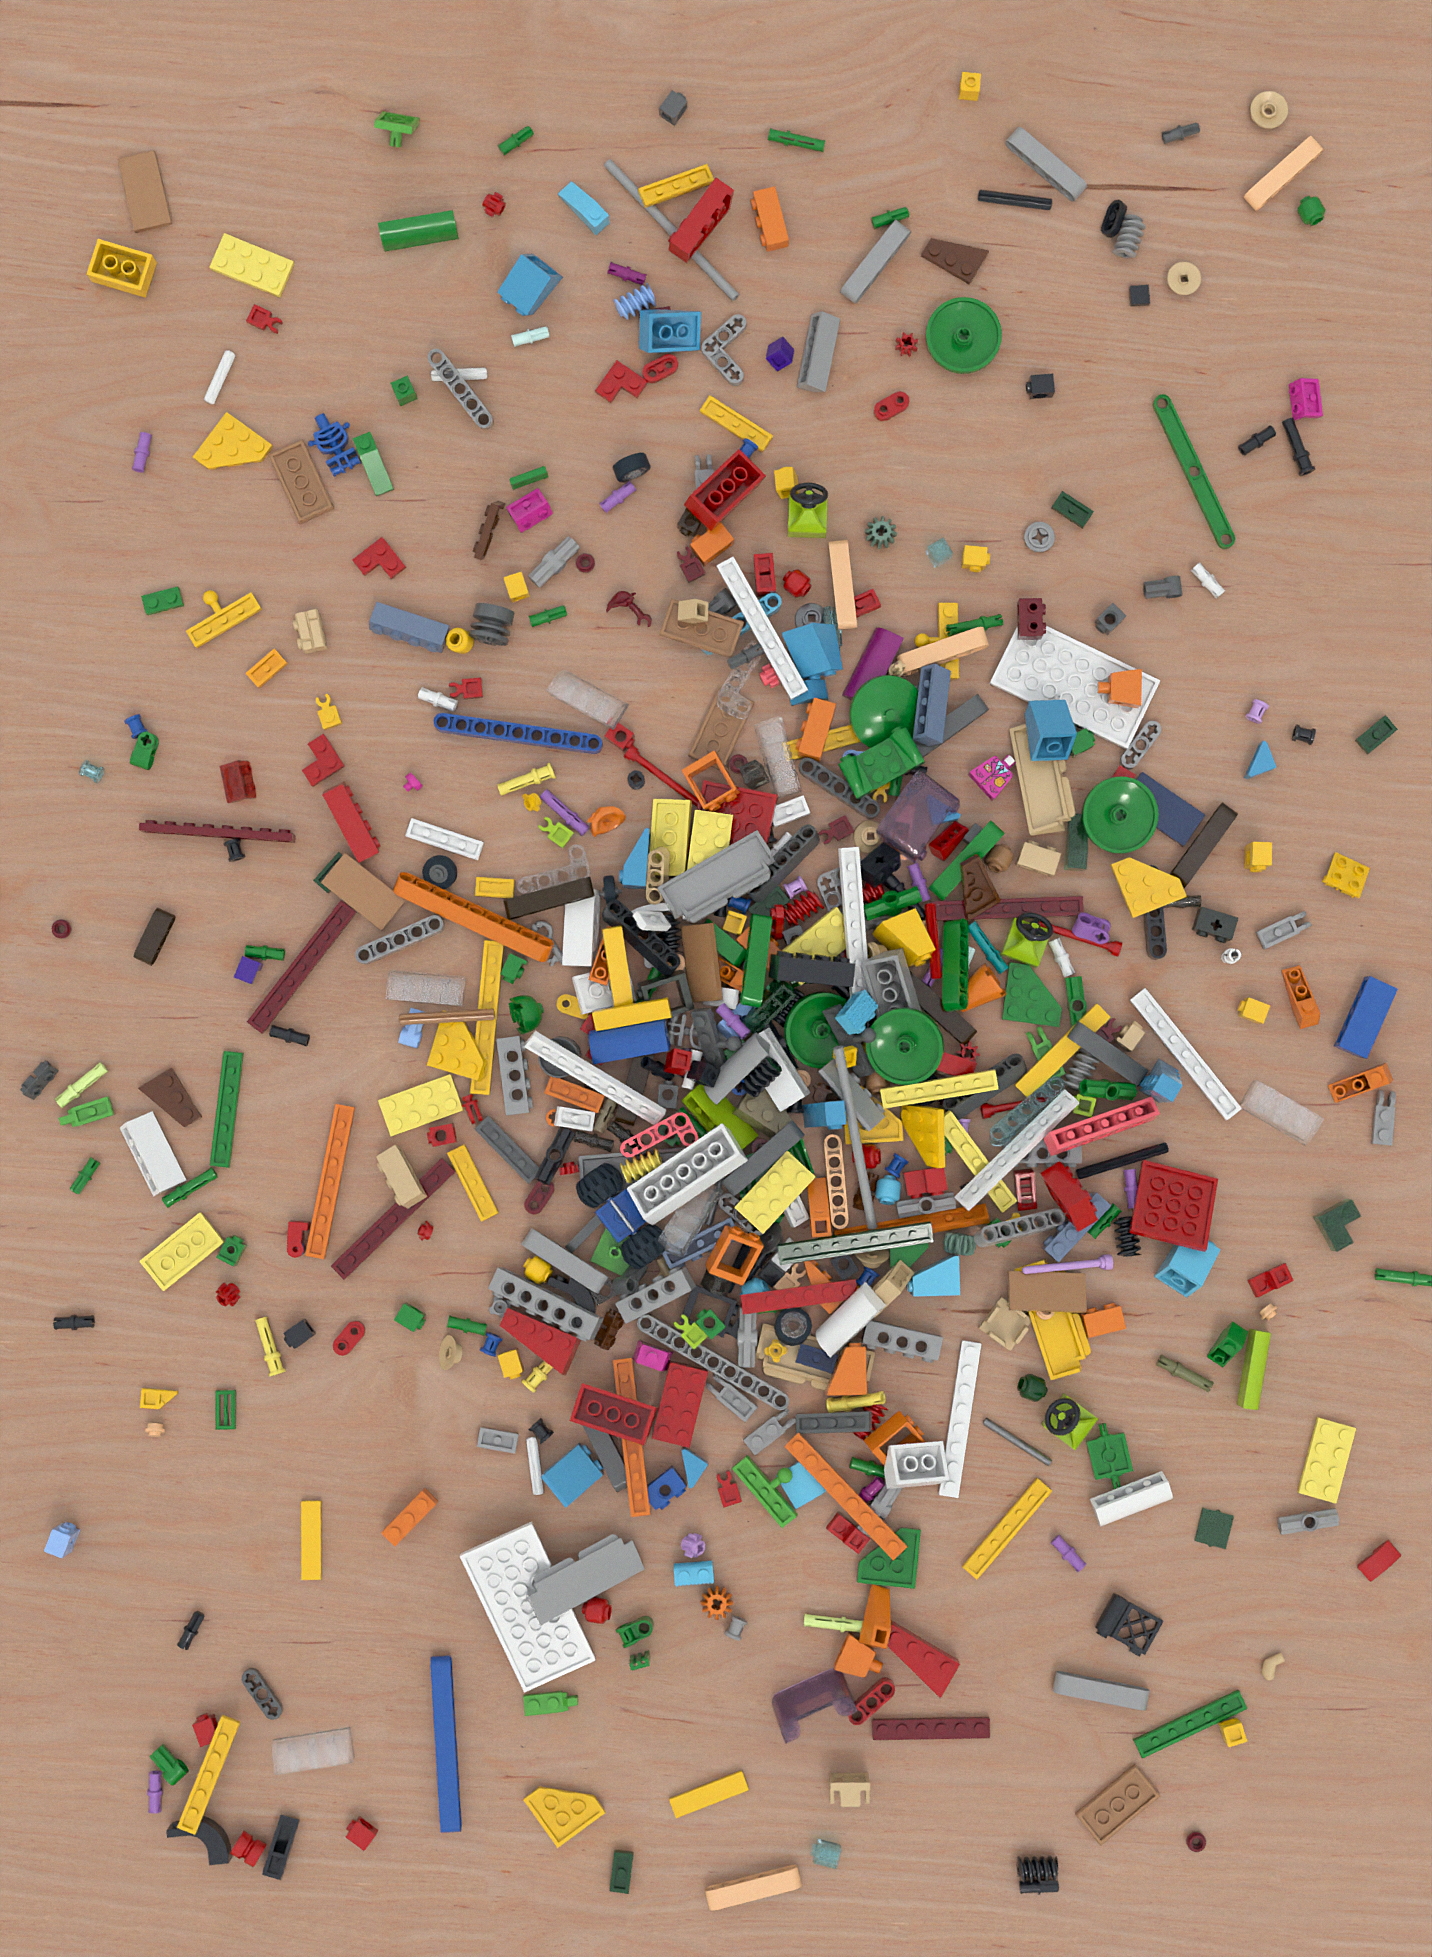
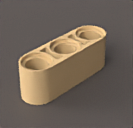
M662 846L657 847L648 854L646 899L653 905L664 900L661 894L660 898H657L654 895V890L658 891L657 887L669 881L670 853L667 848ZM656 853L662 856V861L656 858ZM655 871L660 873L661 879L655 877Z

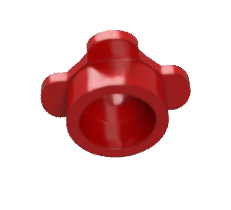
M428 1221L421 1224L417 1234L421 1241L424 1239L429 1240L433 1232L434 1226L430 1225Z

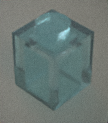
M944 537L929 545L925 551L934 568L950 560L953 556V552Z
M818 1839L817 1843L812 1845L810 1856H813L815 1864L837 1869L841 1845Z

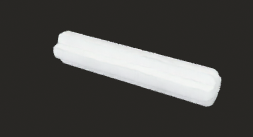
M226 350L206 392L204 400L209 404L215 403L233 363L235 354L231 351Z
M486 368L457 369L464 380L487 378ZM447 369L444 373L446 379H450L454 375L452 369ZM435 370L431 371L432 381H443Z
M528 1437L526 1442L532 1490L534 1495L543 1494L544 1490L537 1438Z

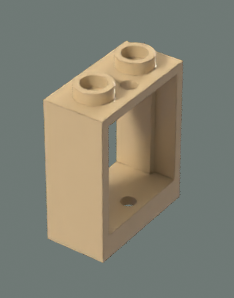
M901 1260L872 1287V1290L886 1305L874 1318L903 1291L915 1273Z

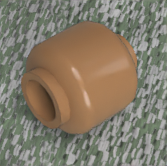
M1005 844L994 845L986 856L985 861L988 869L995 873L1007 871L1014 858L1013 853L1010 851L1011 848Z
M875 1071L871 1075L865 1076V1087L872 1095L881 1096L880 1089L890 1087V1081L884 1079Z

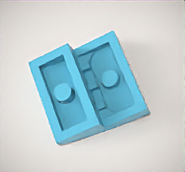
M799 1461L788 1468L792 1471V1480L789 1483H781L795 1509L826 1492L825 1488Z

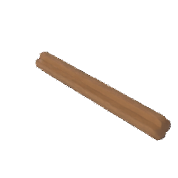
M477 1009L406 1013L399 1015L400 1025L494 1020L495 1010Z

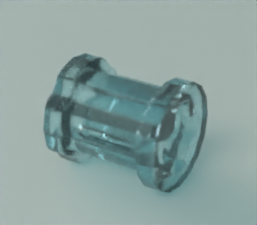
M85 760L81 765L79 775L82 777L85 775L93 779L95 783H99L105 769L103 767L98 768L90 764V761Z

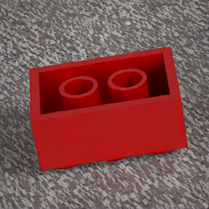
M1059 1161L1040 1173L1051 1197L1078 1232L1098 1220L1095 1214L1097 1209L1092 1201H1090L1092 1199L1086 1189H1081L1080 1181L1077 1177H1072L1074 1175L1068 1166L1064 1167Z

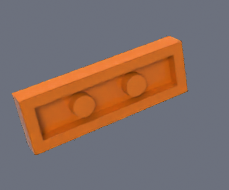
M551 1076L544 1092L547 1095L595 1113H599L605 1095Z

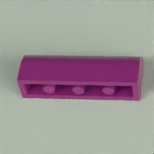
M875 628L842 696L852 700L856 691L866 681L880 675H886L904 638L886 629Z

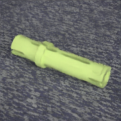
M99 1062L77 1082L67 1086L68 1088L55 1098L58 1105L64 1108L74 1098L80 1097V1094L108 1072L107 1068Z
M805 1614L804 1627L840 1630L842 1633L844 1631L861 1633L863 1620H851L843 1616L842 1618Z

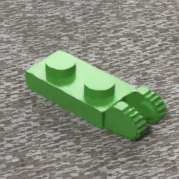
M1041 1027L1036 1028L1038 1035L1043 1041L1038 1045L1030 1031L1026 1033L1037 1061L1053 1047ZM1061 1066L1047 1082L1065 1075L1063 1067Z

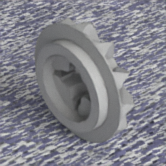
M1035 522L1025 531L1024 541L1027 547L1034 552H1044L1050 549L1054 543V531L1051 526L1044 522ZM1037 532H1039L1041 536H1046L1042 539L1041 545L1037 539H1033L1037 536Z

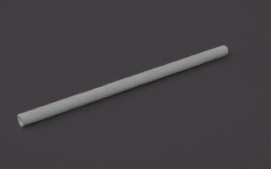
M609 159L604 166L644 207L638 193V187ZM655 205L645 208L670 236L673 232L678 231ZM697 250L691 258L734 301L739 296L738 292Z
M836 1046L833 1049L868 1229L877 1228L844 1049L843 1046Z

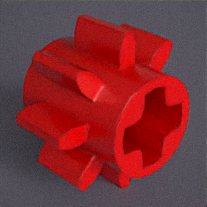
M495 192L494 195H491L489 193L483 201L482 206L485 207V213L492 218L494 215L500 216L505 209L506 203L503 202L504 199L501 194Z
M903 332L902 338H896L898 345L895 346V350H900L901 357L903 354H908L911 357L912 351L917 352L918 348L914 345L918 343V339L914 340L912 337L913 333L906 335ZM906 342L910 343L907 347H904Z
M970 1041L966 1047L961 1043L960 1047L962 1049L961 1051H956V1053L960 1054L961 1058L976 1063L975 1056H980L979 1053H976L978 1046L971 1047ZM965 1049L972 1050L971 1058L964 1057Z
M224 1282L216 1291L218 1294L216 1299L222 1306L230 1304L233 1307L241 1298L238 1295L240 1293L239 1288L233 1283L226 1285Z

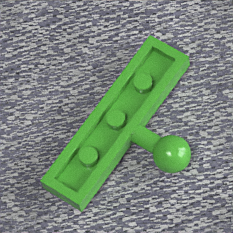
M748 1455L732 1467L733 1471L781 1528L797 1517L798 1514L776 1489L781 1483H789L792 1480L793 1474L790 1469L781 1468L777 1473V1477L770 1482Z

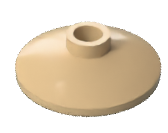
M1265 91L1253 99L1250 106V114L1258 126L1272 129L1280 126L1285 121L1288 114V105L1280 94L1273 91ZM1268 110L1271 114L1267 115L1265 111Z

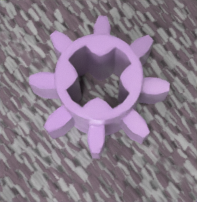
M689 1533L688 1536L683 1538L681 1548L685 1551V1556L698 1558V1555L704 1552L705 1542L701 1541V1535Z

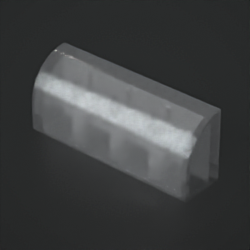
M568 670L560 671L546 690L552 697L612 730L615 729L629 706L623 700Z
M778 716L754 725L753 728L771 794H777L779 799L802 792L783 719Z
M390 969L385 999L464 1007L467 976Z
M1258 1080L1252 1081L1239 1104L1244 1111L1303 1145H1307L1312 1140L1324 1120L1321 1116Z
M711 1185L677 1208L657 1240L666 1252L679 1257L685 1255L723 1194L722 1189Z
M350 1727L273 1739L272 1742L274 1775L352 1763L355 1759Z

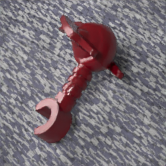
M619 591L608 602L607 613L611 608L619 606L629 607L638 617V626L641 625L642 619L648 621V627L651 626L652 618L650 615L644 614L633 603V596L636 595L635 592L630 594L627 591Z

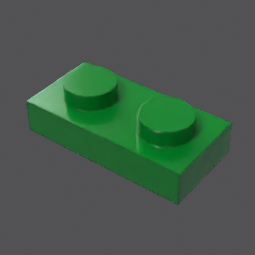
M178 586L141 596L147 616L184 606Z

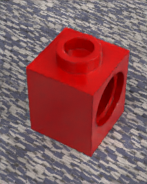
M614 721L604 735L606 740L623 752L626 748L629 749L635 742L633 739L635 737L634 733L617 721ZM624 733L626 734V739L619 742L616 740V735Z
M673 1048L666 1055L664 1072L682 1076L690 1071L692 1052Z
M454 1123L429 1128L430 1132H427L429 1144L432 1143L433 1147L457 1142ZM439 1130L446 1132V1139L443 1141L437 1139L436 1135Z
M208 1713L202 1714L196 1718L197 1720L192 1725L200 1747L208 1745L212 1741L218 1726L215 1714L209 1716Z
M359 1816L356 1821L353 1819L347 1826L346 1830H348L346 1838L365 1851L376 1836L378 1829Z

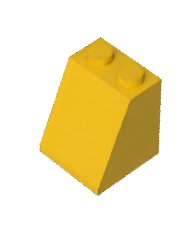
M916 908L881 922L872 933L889 951L903 948L908 967L913 965L919 967L925 964L926 960L930 959L931 954L936 950Z

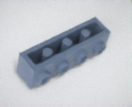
M376 602L369 620V630H372L375 634H384L397 641L403 640L412 646H421L434 653L443 652L446 636L449 632V625Z
M937 664L921 667L913 740L927 746L943 743L951 671Z
M1097 1192L1089 1193L1092 1198L1090 1201H1092L1097 1209L1095 1214L1099 1220L1111 1205ZM1068 1219L1056 1228L1058 1231L1053 1236L1050 1235L1045 1239L1042 1249L1059 1263L1096 1222L1078 1232Z
M729 1217L668 1247L662 1254L669 1269L677 1266L682 1268L685 1266L684 1262L690 1259L694 1262L702 1258V1253L708 1250L711 1253L725 1225L735 1226L732 1218Z

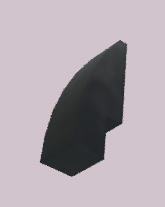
M280 1815L262 1875L282 1881L300 1820Z

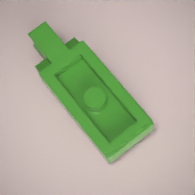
M107 1096L73 1107L67 1111V1116L58 1119L60 1125L64 1126L71 1123L72 1127H78L113 1116L115 1113L110 1097Z
M562 1691L523 1695L525 1716L568 1711V1707L578 1705V1696H567V1692Z

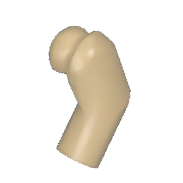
M662 1257L656 1261L660 1268L658 1276L663 1275V1277H666L671 1269H669L665 1258Z
M1281 1653L1264 1661L1262 1675L1266 1680H1272L1275 1677L1276 1665L1285 1662Z

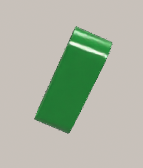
M707 918L703 924L713 922ZM714 924L717 952L733 966L739 968L746 958V950Z

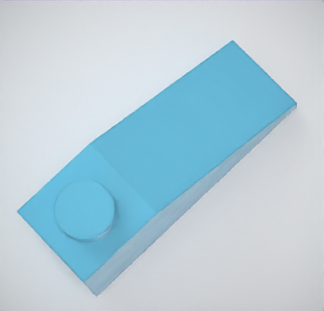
M572 181L558 193V196L595 235L610 224L609 215Z

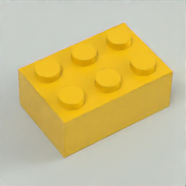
M98 239L86 275L94 283L146 298L157 261L151 254Z

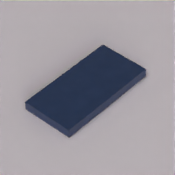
M1141 772L1136 780L1143 783L1152 792L1158 805L1159 817L1156 829L1184 847L1205 814Z

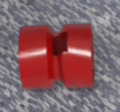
M243 1831L230 1854L238 1859L243 1857L244 1862L254 1868L267 1844L259 1839L254 1841L251 1834Z

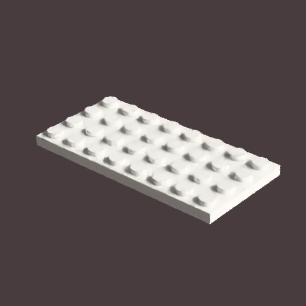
M1046 626V634H1043L1041 640H1018V628L1016 627L989 684L1028 703L1035 700H1066L1074 725L1082 729L1087 728L1093 734L1124 749H1128L1160 680L1142 672V696L1139 708L1108 703V694L1097 693L1098 682H1108V676L1111 673L1135 670V668Z
M532 1522L460 1553L464 1567L524 1692L596 1660L573 1608L540 1625L527 1599V1596L536 1592L533 1586L535 1584L534 1577L552 1567Z

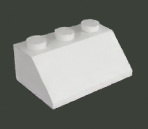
M943 1441L889 1446L884 1467L887 1489L935 1485L948 1481L949 1474Z

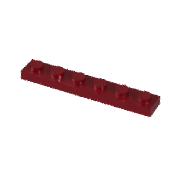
M990 1718L872 1719L873 1740L990 1738Z

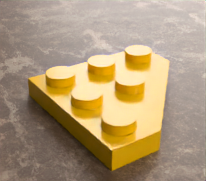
M226 412L193 455V458L207 469L212 470L224 466L231 467L243 465L244 463L262 462L273 446Z
M1130 857L1110 865L1132 918L1187 897L1179 878Z
M466 1022L439 1023L427 1066L481 1081L486 1062L484 1057L481 1056L477 1048L478 1045L472 1033L469 1032Z
M875 1097L870 1098L874 1104L879 1103L883 1108V1104ZM887 1108L884 1109L885 1112L883 1113L885 1118L869 1132H866L857 1121L861 1143L903 1141L902 1121ZM846 1117V1124H844L845 1144H852Z
M913 1104L901 1106L902 1125L925 1164L930 1167L944 1168V1109Z
M539 1786L523 1799L557 1848L605 1814V1809L595 1795Z

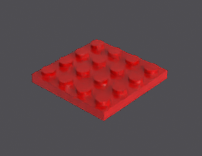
M703 780L701 793L706 802L709 803L731 790L730 785ZM737 787L740 792L737 794V797L730 802H723L720 804L721 807L713 811L733 815L729 846L758 830L768 845L778 795ZM698 802L697 810L705 811L701 803Z
M1143 1160L1129 1233L1205 1252L1208 1246L1218 1179Z

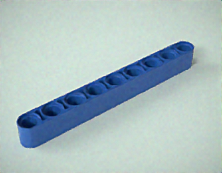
M439 713L433 720L436 729L447 734L589 754L600 753L603 748L601 738L595 734L447 713ZM441 719L448 720L445 727L438 726V722ZM461 721L467 723L466 728L463 730L457 729V724ZM479 724L486 726L482 733L476 732V727ZM497 727L505 729L502 735L495 734ZM517 729L523 730V736L520 738L513 736L514 731ZM535 732L542 733V738L538 741L532 739ZM553 735H560L561 741L553 743L551 738ZM574 737L580 739V743L577 746L570 744V740ZM592 740L599 742V746L595 749L589 747V742Z
M451 1655L431 1657V1682L441 1833L461 1832Z

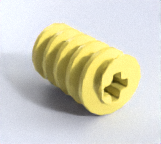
M656 1148L654 1149V1155L647 1151V1158L641 1153L640 1160L633 1156V1163H630L628 1159H625L624 1166L620 1163L623 1175L629 1184L632 1183L633 1178L638 1181L640 1180V1175L644 1177L647 1175V1172L650 1173L663 1164Z

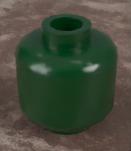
M1033 1374L1022 1376L1017 1385L1020 1396L1033 1402H1038L1041 1398H1044L1048 1391L1045 1380Z

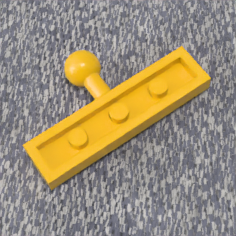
M208 590L203 594V601L205 604L211 605L215 614L186 630V633L194 646L198 648L262 609L252 592L221 609L217 602V593L213 590Z
M938 603V637H928L924 633L918 634L915 637V645L918 648L949 637L947 633L950 631L946 632V625L958 623V603ZM959 658L939 665L951 671L950 679H959Z

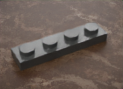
M487 1116L475 1130L529 1184L535 1178L540 1167L490 1116Z
M871 1412L796 1414V1434L798 1432L800 1434L872 1432Z

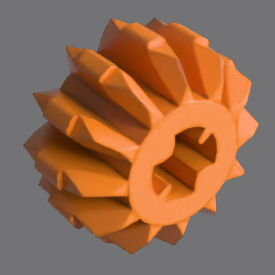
M718 1585L715 1586L714 1592L709 1587V1594H702V1597L706 1600L700 1601V1604L705 1606L702 1612L709 1611L708 1618L715 1614V1620L719 1619V1614L726 1618L724 1611L728 1613L732 1611L729 1606L733 1605V1601L728 1600L732 1597V1594H725V1587L722 1588L721 1592ZM714 1599H717V1601L721 1600L720 1606L716 1607V1604L713 1606Z

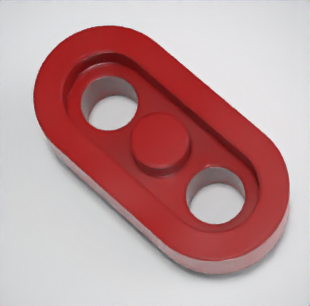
M666 354L646 364L642 371L643 378L648 383H656L674 374L678 369L677 358L672 354ZM671 363L672 367L667 368L665 365ZM655 372L656 375L651 377L649 376V373Z
M898 391L879 401L874 407L876 419L887 421L905 411L909 405L908 395L905 392ZM902 398L904 402L898 403L897 399ZM885 407L887 411L881 412L880 408Z
M774 904V907L770 909V916L772 917L770 936L774 940H780L783 935L784 908L783 904Z
M360 1321L350 1322L334 1340V1352L340 1356L350 1353L365 1335L366 1329L364 1324ZM354 1327L358 1329L356 1335L352 1333V1328ZM341 1342L346 1345L345 1349L339 1348Z

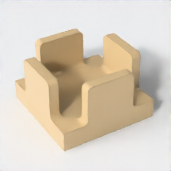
M1000 1296L978 1328L1011 1351L1015 1344H1019L1029 1330L1028 1326L1032 1321L1022 1311H1009V1302Z
M868 1772L829 1773L830 1804H834V1791H839L842 1807H860L861 1791H865V1802L870 1804Z

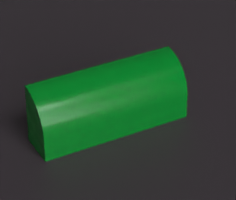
M453 210L378 223L385 252L459 239Z

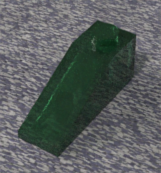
M1075 813L1071 817L1072 821H1068L1064 870L1085 871L1088 858V836L1082 825L1081 814Z
M774 979L763 991L760 1008L752 1007L743 1020V1024L753 1034L755 1032L759 1033L796 996L792 986L784 980Z

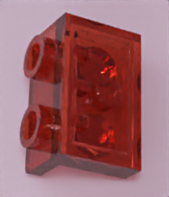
M237 760L220 766L227 803L256 798V787L253 782L252 768L249 761Z

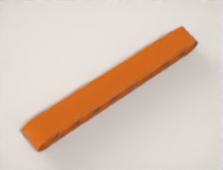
M400 872L393 889L397 896L539 962H546L554 945L551 939L410 873Z

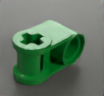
M142 732L138 736L130 757L131 765L146 770L151 769L159 745V739L156 735L150 732ZM150 739L152 741L151 743H146L145 740Z
M642 1616L616 1628V1633H619L623 1641V1648H627L650 1636L654 1628V1622L650 1617ZM647 1623L650 1629L643 1631L639 1625Z

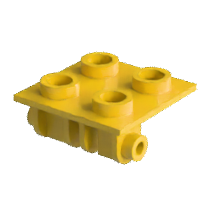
M1335 852L1328 873L1324 876L1322 882L1326 886L1336 887V891L1341 889V893L1344 892L1350 895L1351 898H1360L1370 868Z

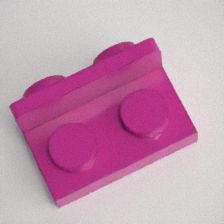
M1300 378L1289 384L1291 411L1295 421L1302 418H1320L1323 416L1319 379Z
M539 488L506 507L521 533L553 514Z

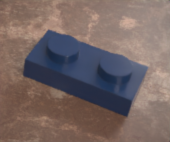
M800 1344L795 1363L833 1374L838 1355L835 1354L829 1357L824 1350Z

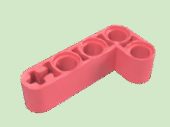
M679 1112L627 1139L621 1144L620 1151L625 1157H633L676 1133L681 1142L688 1147L691 1144L685 1142V1134L693 1133L695 1135L694 1142L698 1140V1134L689 1117L685 1113ZM679 1115L686 1118V1124L682 1127L675 1124V1119ZM663 1124L669 1128V1133L665 1136H661L658 1133L659 1126ZM649 1134L652 1137V1142L649 1145H644L641 1142L642 1135ZM637 1138L638 1144L642 1149L638 1150L637 1146L632 1149V1154L629 1152L625 1153L626 1144H635L634 1139Z

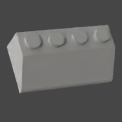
M903 948L885 951L861 962L871 998L878 1004V1008L875 1010L877 1018L895 1008L905 1007L921 1011Z
M832 1059L817 1073L830 1086L836 1096L843 1101L836 1060ZM848 1072L857 1121L866 1132H869L885 1118L883 1114L885 1110L879 1103L874 1104L870 1099L873 1097L866 1087L862 1089L859 1086L860 1080L854 1073L850 1075Z

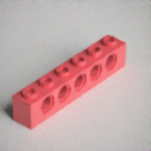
M1151 1096L1051 1131L1043 1139L1050 1155L1054 1156L1153 1121L1160 1113Z

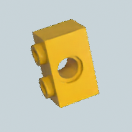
M1251 842L1245 846L1244 869H1250V872H1262L1267 867L1272 866V842Z

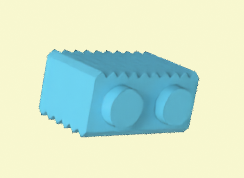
M866 990L855 992L841 1011H839L835 1019L849 1035L860 1034L866 1028L865 1023L876 1015L875 1010L878 1008V1004L869 996Z
M713 1561L675 1563V1586H685L686 1584L693 1586L698 1583L700 1585L702 1583L713 1584Z

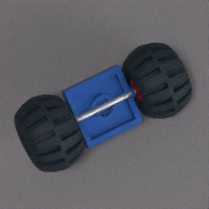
M603 1163L577 1182L576 1191L578 1197L585 1205L591 1208L598 1207L604 1201L607 1202L595 1211V1214L617 1243L628 1235H632L622 1243L621 1253L626 1263L635 1269H641L658 1258L668 1248L667 1237L664 1231L656 1225L648 1224L639 1231L637 1230L647 1221L643 1219L627 1189L613 1198V1195L622 1189L623 1178L616 1167L609 1163Z

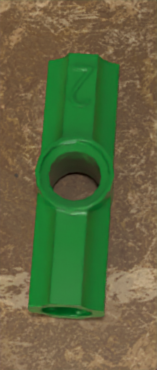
M915 886L899 893L888 891L883 894L882 899L864 905V914L867 921L886 914L888 916H897L902 912V908L921 902L922 898L919 889Z
M1082 976L1064 978L1071 1028L1087 1013ZM1075 1000L1081 1003L1079 1011H1075L1072 1007Z
M1083 1079L1079 1085L1080 1095L1106 1098L1111 1101L1116 1099L1133 1100L1137 1094L1134 1083L1115 1082L1107 1079Z

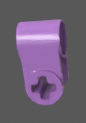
M1083 912L1078 915L1072 932L1079 938L1104 944L1109 940L1108 932L1111 929V924L1106 919Z

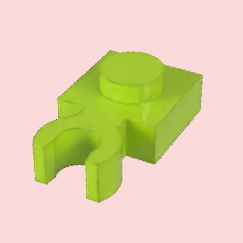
M545 817L544 820L549 825L546 828L539 825V829L543 832H549L550 834L547 838L563 849L574 832L560 822H557L554 826L551 819Z
M682 1314L681 1317L685 1323L680 1325L675 1321L674 1325L676 1328L685 1331L681 1337L695 1349L708 1336L696 1322L690 1325L688 1317Z

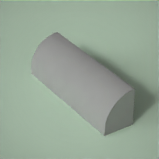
M823 311L811 314L797 383L798 388L811 392H826L840 318Z
M755 1032L719 1068L721 1071L714 1088L704 1086L709 1098L717 1105L769 1054L770 1044Z

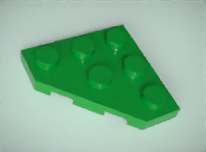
M1010 962L1005 989L1007 995L1004 997L1001 1020L1059 1027L1062 1008L1029 965Z
M900 1527L895 1531L899 1538L907 1545V1548L894 1560L879 1545L858 1562L857 1583L915 1589L921 1529Z

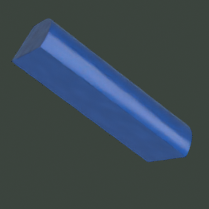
M1371 976L1364 977L1334 1047L1357 1057L1367 1059L1398 989Z
M665 1019L601 1031H589V1046L593 1064L669 1051L671 1047Z

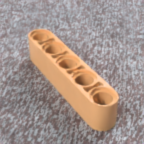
M1309 136L1254 185L1243 198L1255 211H1258L1324 151L1323 147L1312 136Z
M848 539L829 542L838 630L857 628Z
M977 627L900 654L896 657V660L905 664L902 676H908L920 672L921 667L931 664L940 665L989 647L984 627Z
M830 1134L825 1137L823 1142L830 1221L835 1228L842 1229L847 1226L849 1220L842 1142L839 1136ZM831 1137L836 1138L838 1141V1145L833 1149L827 1145V1141ZM835 1156L839 1159V1165L832 1168L829 1165V1159ZM833 1176L841 1178V1184L837 1187L831 1185V1178ZM836 1195H840L843 1198V1203L840 1206H835L832 1202L833 1197ZM841 1214L844 1216L845 1221L842 1225L835 1224L834 1218L836 1215Z
M789 1865L711 1885L705 1888V1895L709 1910H718L796 1890L802 1887L797 1865Z

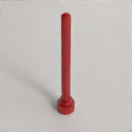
M631 745L623 756L628 761H636L685 799L691 800L693 805L698 806L699 800L697 797L643 758L638 751L639 749Z
M1039 921L1040 926L1046 928V926ZM1052 925L1053 933L1106 949L1107 952L1111 953L1110 955L1116 957L1120 954L1122 942L1115 940L1114 942L1098 944L1075 936L1071 930Z
M1059 1094L994 1106L993 1104L984 1103L980 1106L983 1119H987L999 1112L1048 1104Z

